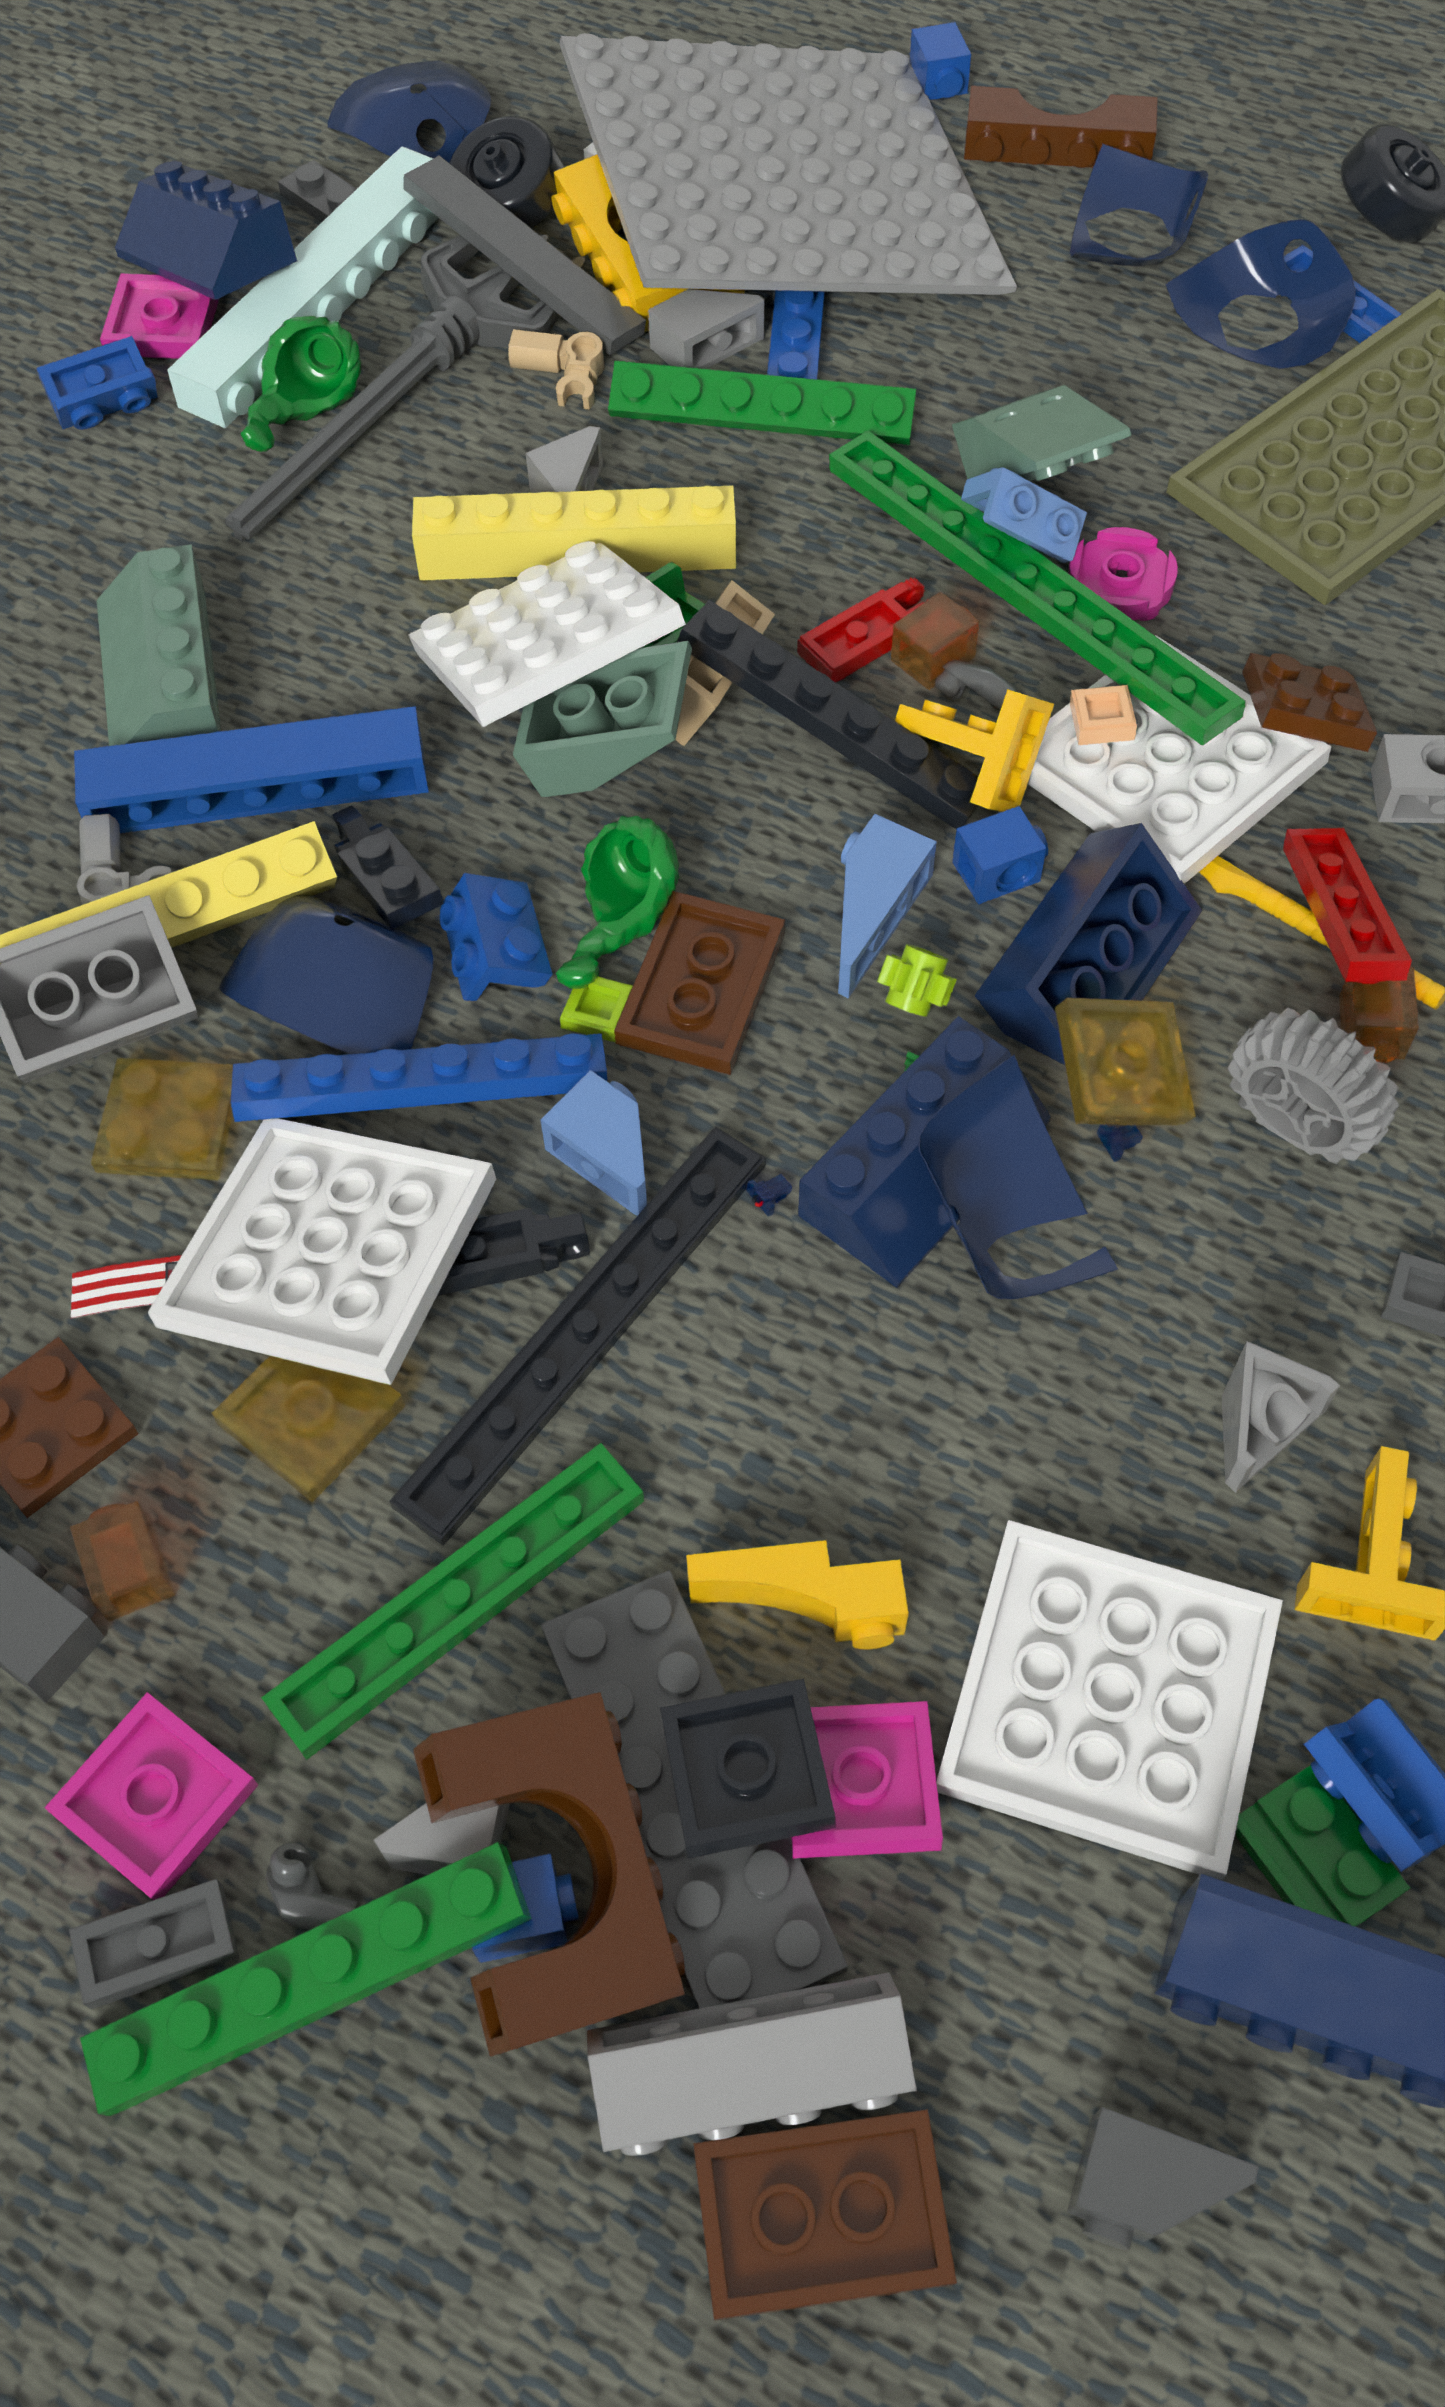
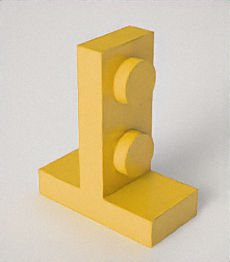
M1007 689L997 722L970 715L968 724H964L954 720L957 709L926 699L922 710L900 704L895 722L912 733L985 757L970 803L1003 812L1021 805L1054 704Z
M1381 1446L1366 1469L1356 1571L1311 1562L1297 1584L1296 1611L1430 1640H1436L1445 1630V1590L1404 1582L1410 1566L1411 1544L1410 1542L1401 1541L1403 1519L1408 1520L1411 1517L1417 1493L1416 1479L1407 1477L1408 1451Z

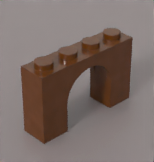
M601 1692L433 1733L413 1749L431 1823L503 1804L520 1802L536 1804L554 1811L572 1825L583 1840L591 1860L593 1893L590 1907L581 1926L566 1943L557 1949L494 1967L470 1977L490 2057L685 1995L681 1978H683L685 1973L683 1952L677 1938L671 1932H667L659 1903L663 1898L661 1874L655 1861L651 1857H647L638 1828L642 1823L640 1799L633 1785L625 1781L618 1756L622 1747L620 1728L614 1714L609 1710H605Z

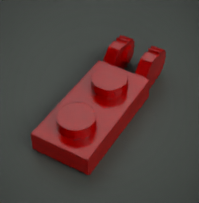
M910 577L905 582H900L886 591L881 589L801 635L797 640V653L811 667L825 674L832 681L838 682L916 635L938 624L945 616L946 606L937 597L927 599L926 602L919 603L924 596L925 586L915 577Z

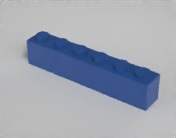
M416 706L74 751L75 804L81 818L87 815L110 814L118 821L120 833L429 792Z

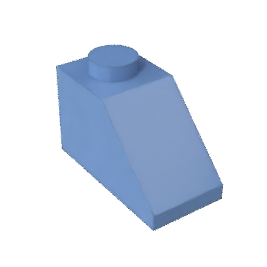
M590 1070L541 1119L545 1150L638 1216L647 1206L638 1103L625 1086L616 1081L608 1083Z

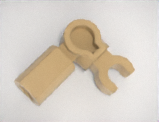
M513 329L508 352L511 368L560 373V369L564 370V377L556 385L558 406H565L566 399L572 394L583 395L584 409H590L594 405L595 394L593 385H596L598 376L602 374L605 367L603 344L600 337L591 332H579L573 334L568 340H564L562 335Z

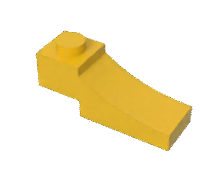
M826 1540L686 1555L690 1604L709 1602L747 1603L790 1611L833 1628L835 1642L852 1640V1646L862 1650L888 1646L894 1642V1636L905 1635L909 1613L900 1559L830 1567Z

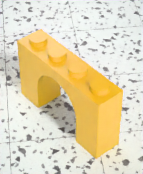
M598 154L554 171L557 194L552 195L551 200L557 219L561 225L568 223L579 254L581 256L588 255L591 260L596 280L605 288L608 287L622 306H629L646 320L644 333L648 332V309L687 289L643 287L628 241L617 235L623 226ZM694 289L745 294L744 290L735 289Z

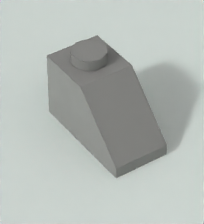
M687 289L648 309L650 348L670 366L707 369L764 339V300L759 295Z

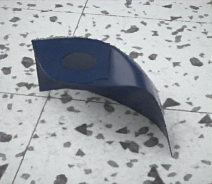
M439 60L407 63L383 69L354 81L336 100L328 119V128L356 137L390 157L402 146L433 159L440 156L450 163L453 153L462 140L474 129L484 124L490 109L491 97L487 88L463 68ZM415 84H423L427 88L426 91L423 90L421 93L415 92V94L411 93L410 90ZM426 119L438 121L445 131L443 146L434 152L424 150L419 145L416 137L419 124Z
M1102 144L1082 198L1073 232L1070 256L1072 258L1124 266L1153 265L1170 258L1187 238L1208 180V172L1205 170L1187 171L1174 168ZM1197 192H1198L1197 199H1196V202H1195V204H1194V207H1193V209H1192V211H1191V213H1190L1188 219L1185 221L1186 216H1187V213H1188V210H1189V207H1190V205H1191V203H1192V201H1193L1195 195H1196ZM1119 208L1146 211L1163 220L1170 237L1174 236L1171 246L1158 254L1144 258H1135L1116 253L1091 240L1085 221Z
M1300 219L1273 224L1250 232L1165 284L1177 314L1195 335L1221 350L1242 359L1278 369L1306 365L1331 351L1345 328L1355 303L1353 277L1342 257L1319 227L1311 221ZM1293 240L1307 242L1313 252L1312 263L1303 272L1292 271L1284 261L1285 247ZM1243 295L1273 298L1281 295V297L1286 296L1289 300L1291 299L1290 306L1296 312L1299 327L1298 330L1284 340L1258 350L1232 347L1227 345L1218 314L1230 301Z
M297 895L279 903L263 919L223 977L219 989L223 994L240 1005L349 1054L371 1053L383 1049L407 1050L412 1049L426 1001L433 970V954L431 947L398 929L391 930L387 924L311 895ZM336 915H342L353 920L354 923L349 926H342L337 924L334 919ZM361 918H364V919H366V920L372 921V922H374V923H376V924H379V925H381V926L375 925V924L370 923V922H368V921H365V920H363V919H361Z
M1015 1054L964 1089L926 1123L919 1135V1152L949 1219L988 1294L998 1299L1030 1297L1118 1270L1107 1248L1103 1247L1056 1272L1024 1280L1004 1276L987 1251L998 1238L1030 1226L1088 1214L1035 1106ZM948 1205L954 1206L960 1216L958 1225Z

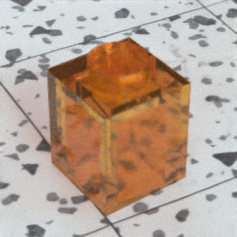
M940 591L893 625L891 661L927 690L935 687V680L945 670L942 666L954 659L969 662L975 658L980 621L968 609L959 606Z
M1410 967L1407 981H1380L1376 984L1344 982L1339 995L1341 1030L1348 1034L1356 1031L1355 1039L1364 1047L1376 1048L1373 1057L1377 1062L1388 1063L1395 1059L1404 1060L1419 1029L1414 967Z
M138 1501L127 1505L111 1504L94 1511L88 1520L70 1526L91 1599L108 1622L175 1596L153 1524Z

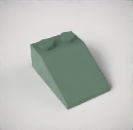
M688 641L637 649L523 707L513 756L541 797L593 791L676 739L692 647Z

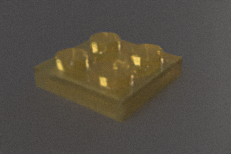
M1066 998L1055 1007L1076 1124L1183 1125L1196 1117L1173 1002Z
M117 1058L91 1159L95 1172L219 1180L233 1116L231 1107L233 1065Z
M269 1356L212 1412V1415L217 1425L309 1501L313 1502L405 1407L402 1395L388 1384Z

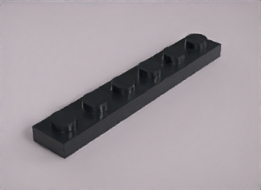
M711 600L682 628L677 642L688 641L692 647L691 655L953 828L957 829L964 826L979 806L970 803L979 776Z

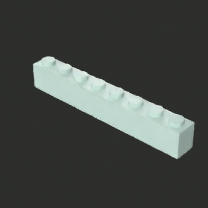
M401 146L294 248L297 258L296 262L265 276L167 369L178 408L223 428H227L239 415L246 414L248 407L262 393V359L267 352L269 337L282 326V323L287 319L302 316L327 317L329 321L336 320L339 322L342 313L357 298H363L368 293L370 285L381 274L393 269L398 258L413 243H419L424 237L426 230L439 218L403 189L404 174L433 158Z

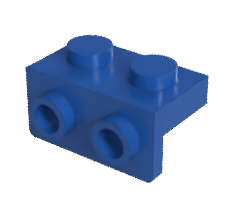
M133 336L36 368L38 377L62 429L72 426L80 430L89 429L99 424L104 415L123 410L125 413H135L146 408L150 404L151 399L158 397L151 368L146 367Z
M464 873L451 895L445 897L443 900L444 904L441 905L440 924L442 929L446 931L452 953V972L455 977H458L463 1000L477 1001L489 982L531 988L545 986L553 974L527 883Z
M1378 1698L1373 1700L1346 1722L1325 1727L1304 1744L1315 1758L1311 1763V1768L1318 1781L1336 1799L1341 1800L1344 1797L1363 1821L1358 1826L1362 1838L1372 1852L1383 1862L1389 1863L1393 1861L1402 1872L1422 1862L1445 1845V1773L1386 1699Z

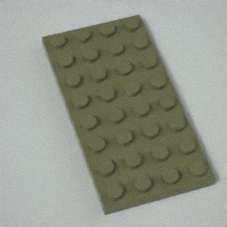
M1438 288L1169 477L1166 493L1326 606L1445 516V292Z

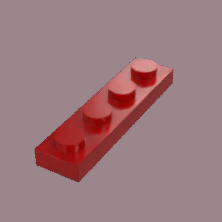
M1287 829L1283 850L1345 982L1376 984L1380 981H1407L1412 959L1345 829Z

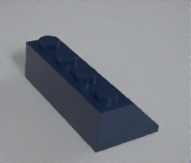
M180 161L162 163L154 168V175L138 182L115 246L119 258L214 300L297 261L280 201L262 195L255 189H246L233 184L230 180H222L209 175L204 170H196L182 165Z
M1142 823L1090 833L974 996L1003 1034L1087 1077H1092L1203 910L1182 880L1180 881L1175 870Z
M958 1016L799 1180L798 1216L898 1288L953 1228L919 1152V1135L926 1123L944 1105L1012 1055L1009 1050ZM1021 1070L1035 1106L1046 1126L1051 1121V1116ZM948 1205L957 1223L960 1220L959 1213L954 1206Z
M1200 1874L1175 1907L1154 1992L1156 1995L1172 2000L1171 2012L1186 2020L1209 2026L1216 2025L1218 2017L1248 2027L1246 2038L1259 2046L1278 2052L1291 2053L1294 2044L1324 2054L1322 2065L1332 2072L1353 2079L1369 2080L1372 2071L1400 2081V2094L1406 2098L1424 2105L1445 2108V1957L1205 1874Z

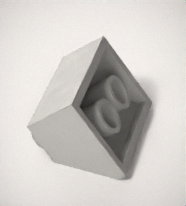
M150 895L0 948V1036L16 1075L23 1083L198 1018L197 1009Z

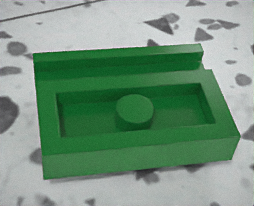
M1311 1765L1263 1796L1254 1805L1239 1813L1235 1836L1283 1902L1358 1927L1410 1889L1391 1862H1383L1368 1847L1359 1832L1358 1826L1361 1822L1343 1799H1336L1321 1785L1313 1773Z

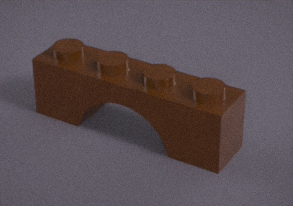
M971 86L964 159L985 162L996 161L1093 168L1102 144L1152 160L1157 133L1158 97L1111 94L1096 109L1081 114L1061 115L1045 112L1032 106L1022 97L1017 88Z

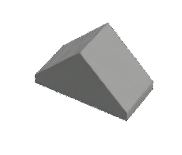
M589 426L527 452L526 461L530 491L532 493L593 491L603 466L600 428Z
M425 1803L375 1838L374 1842L391 1869L428 1875L497 1842L502 1844L510 1803L436 1823H431L427 1803Z

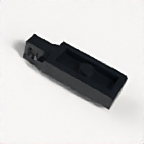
M352 805L332 814V819L337 825L340 834L339 838L341 839V842L335 844L334 847L343 871L391 930L444 904L440 888L389 828L385 829L381 823L369 828L363 816Z
M530 1207L476 1219L437 1296L545 1273L544 1270L551 1271L558 1268L559 1262L590 1255L589 1241L582 1213L550 1219L548 1214L533 1215Z

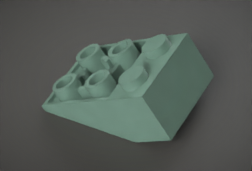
M1065 385L1036 393L952 424L967 479L990 472L994 468L1004 467L1028 481L1034 479L1036 481L1043 480L1067 471L1068 466L1080 462L1083 464L1111 455L1114 453L1113 442L1132 436L1128 426Z

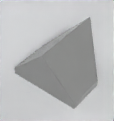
M1246 1341L1222 1394L1225 1483L1236 1493L1326 1412L1340 1385L1326 1374Z

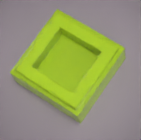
M597 977L595 982L589 984L586 988L572 989L560 1017L561 1028L585 1035L602 1033V1039L615 1042L614 1030L633 985Z

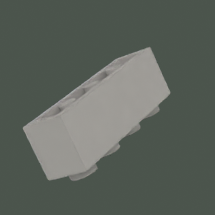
M889 1972L587 2030L588 2061L603 2152L620 2149L625 2155H645L663 2148L667 2144L668 2139L698 2134L700 2138L705 2140H721L739 2134L743 2131L744 2124L775 2119L776 2122L784 2125L802 2124L819 2117L821 2109L851 2103L857 2109H878L894 2103L898 2099V2094L917 2091L901 1995Z

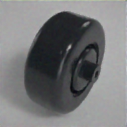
M520 116L500 117L480 125L462 140L449 163L531 229L540 224L553 210L551 197L557 194L553 172L564 168L562 159L545 129L535 121Z
M1392 125L1374 126L1364 134L1344 158L1341 165V178L1348 197L1361 215L1387 236L1402 242H1419L1425 239L1445 218V167L1422 141L1409 132Z

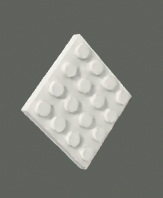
M586 541L572 546L566 551L565 557L547 566L536 565L522 571L518 575L517 581L499 590L487 589L477 593L470 599L469 605L453 613H439L427 618L421 624L420 629L408 635L419 657L482 727H485L686 625L677 602L604 544Z
M1156 636L1244 699L1246 703L1243 718L1201 746L1129 692L1137 724L1135 740L1078 745L1069 703L1049 719L1028 785L1096 832L1142 823L1175 870L1180 881L1182 880L1185 884L1327 764L1331 746L1322 741L1261 728L1251 696ZM1104 675L1089 688L1120 685L1107 675Z
M278 1118L264 1119L149 1309L148 1314L156 1328L391 1385L496 1181L492 1163Z
M1008 1520L936 1781L938 1793L1198 1875L1202 1873L1223 1880L1227 1875L1283 1600Z

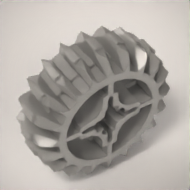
M1287 1008L1281 1014L1270 1012L1264 1019L1258 1020L1253 1028H1249L1237 1042L1238 1047L1233 1052V1060L1227 1068L1233 1077L1229 1086L1234 1092L1241 1095L1238 1103L1239 1106L1251 1111L1256 1117L1257 1123L1299 1149L1304 1150L1309 1155H1314L1315 1153L1322 1154L1329 1162L1335 1164L1343 1158L1355 1161L1361 1154L1368 1153L1373 1145L1377 1146L1388 1132V1126L1394 1120V1114L1399 1107L1395 1099L1399 1087L1394 1081L1387 1078L1391 1068L1387 1064L1377 1062L1373 1056L1376 1048L1364 1047L1355 1039L1356 1031L1349 1034L1338 1028L1334 1018L1327 1022L1320 1021L1315 1012L1311 1010L1300 1015L1295 1010Z

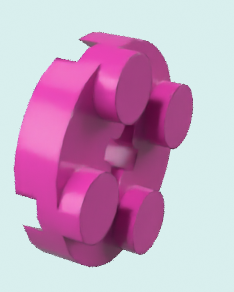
M1112 527L1098 531L1097 539L1089 541L1084 546V539L1078 543L1074 558L1069 562L1068 574L1132 620L1148 621L1154 619L1160 609L1171 599L1178 571L1177 561L1170 550L1167 557L1162 550L1157 548L1158 539L1150 533L1134 528ZM1117 570L1127 571L1126 578L1118 577L1115 574Z

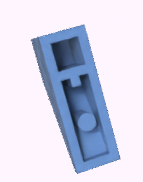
M877 814L873 815L861 833L854 831L850 835L841 854V863L845 865L838 994L847 998L851 996L932 877L937 841Z

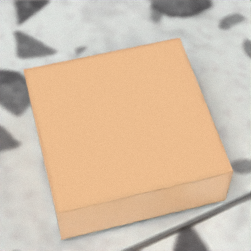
M1128 685L1071 690L1070 708L1078 745L1135 740L1137 724Z

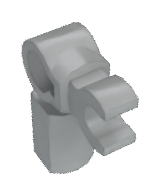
M110 814L83 816L80 820L81 876L77 881V889L82 905L172 873L171 868L166 866H154L146 869L142 874L131 876L130 872H121L120 827L116 818Z

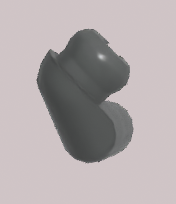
M956 659L944 664L942 667L945 670L935 680V687L952 700L960 698L963 690L968 686L999 711L1001 710L1007 689L1020 693L1018 688L990 667Z
M287 1843L279 1846L272 1853L270 1865L266 1872L268 1888L280 1917L285 1923L294 1927L311 1930L360 1907V1903L357 1901L323 1893L314 1866L311 1863L312 1857L310 1852L298 1843Z

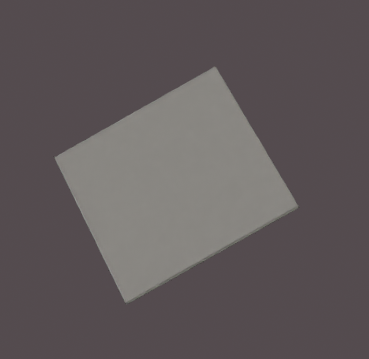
M587 33L580 34L577 37H560L559 45L644 288L1001 295L1016 291L1017 285L927 94L923 92L909 62L910 58L908 55L893 50L884 53H867L853 48H845L842 51L819 50L812 46H801L799 49L777 48L766 43L757 44L756 46L732 45L725 41H715L712 44L689 43L677 38L668 41H649L636 36L613 39L599 38Z

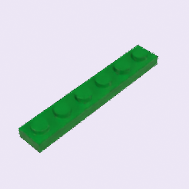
M614 361L608 412L613 417L843 439H855L864 432L870 431L885 443L910 445L916 389Z
M602 1443L598 1444L262 1696V1700L304 1758L308 1760L644 1502L643 1491Z
M499 1842L492 1844L81 2037L80 2041L98 2114L112 2116L532 1920L507 1847Z

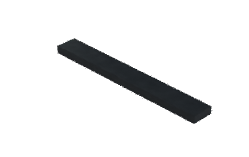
M715 1126L389 1501L392 1509L444 1546L766 1167V1158Z

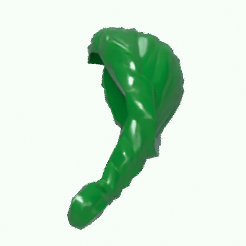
M315 316L287 319L269 337L267 352L262 359L261 365L263 373L261 381L262 395L248 407V423L246 428L240 433L248 448L258 452H267L274 447L275 442L269 427L270 424L281 425L291 420H310L322 412H329L337 406L343 405L354 395L362 365L359 346L352 338L350 332L342 328L336 320L329 321L327 317L318 318Z
M638 815L632 817L621 816L618 821L605 825L598 836L586 846L584 852L585 861L581 871L586 882V897L591 905L597 925L581 938L572 959L565 962L556 972L558 982L569 989L586 988L589 984L595 982L599 976L597 960L602 955L613 953L617 949L632 943L633 940L650 934L656 921L663 914L672 892L676 889L679 879L677 852L672 840L668 838L667 834L652 819H642Z

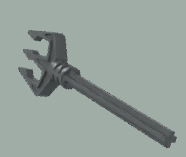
M461 235L426 251L421 256V285L434 312H431L423 322H420L411 331V346L225 518L226 526L234 530V537L242 542L246 538L250 540L432 368L445 371L453 364L454 359H458L464 353V350H467L474 343L482 347H509L513 329L550 333L560 315L542 300L529 310L506 303L519 282L499 266L486 271L474 279L463 278L456 271L480 250ZM542 235L541 237L548 242V235ZM584 256L571 260L585 271Z

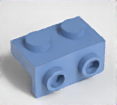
M1004 467L994 468L990 472L966 480L961 500L983 511L985 523L1061 563L1073 560L1087 512Z

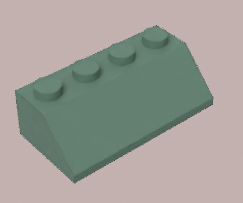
M192 544L137 552L97 599L109 746L221 731L205 589Z

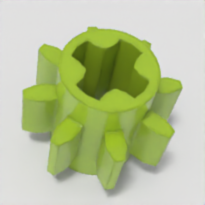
M906 944L902 957L893 954L891 956L886 955L877 979L878 983L890 987L885 1002L901 1010L924 1017L928 1016L932 1004L940 1007L942 1005L947 1006L957 980L944 974L949 959L910 944Z

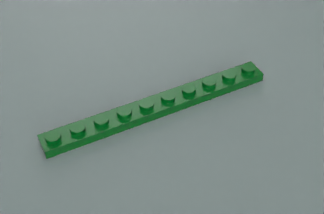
M870 431L864 432L829 454L830 472L1120 686L1128 685L1129 692L1201 746L1243 718L1246 703L1244 699L1032 547L985 523L983 512L962 501L958 494Z

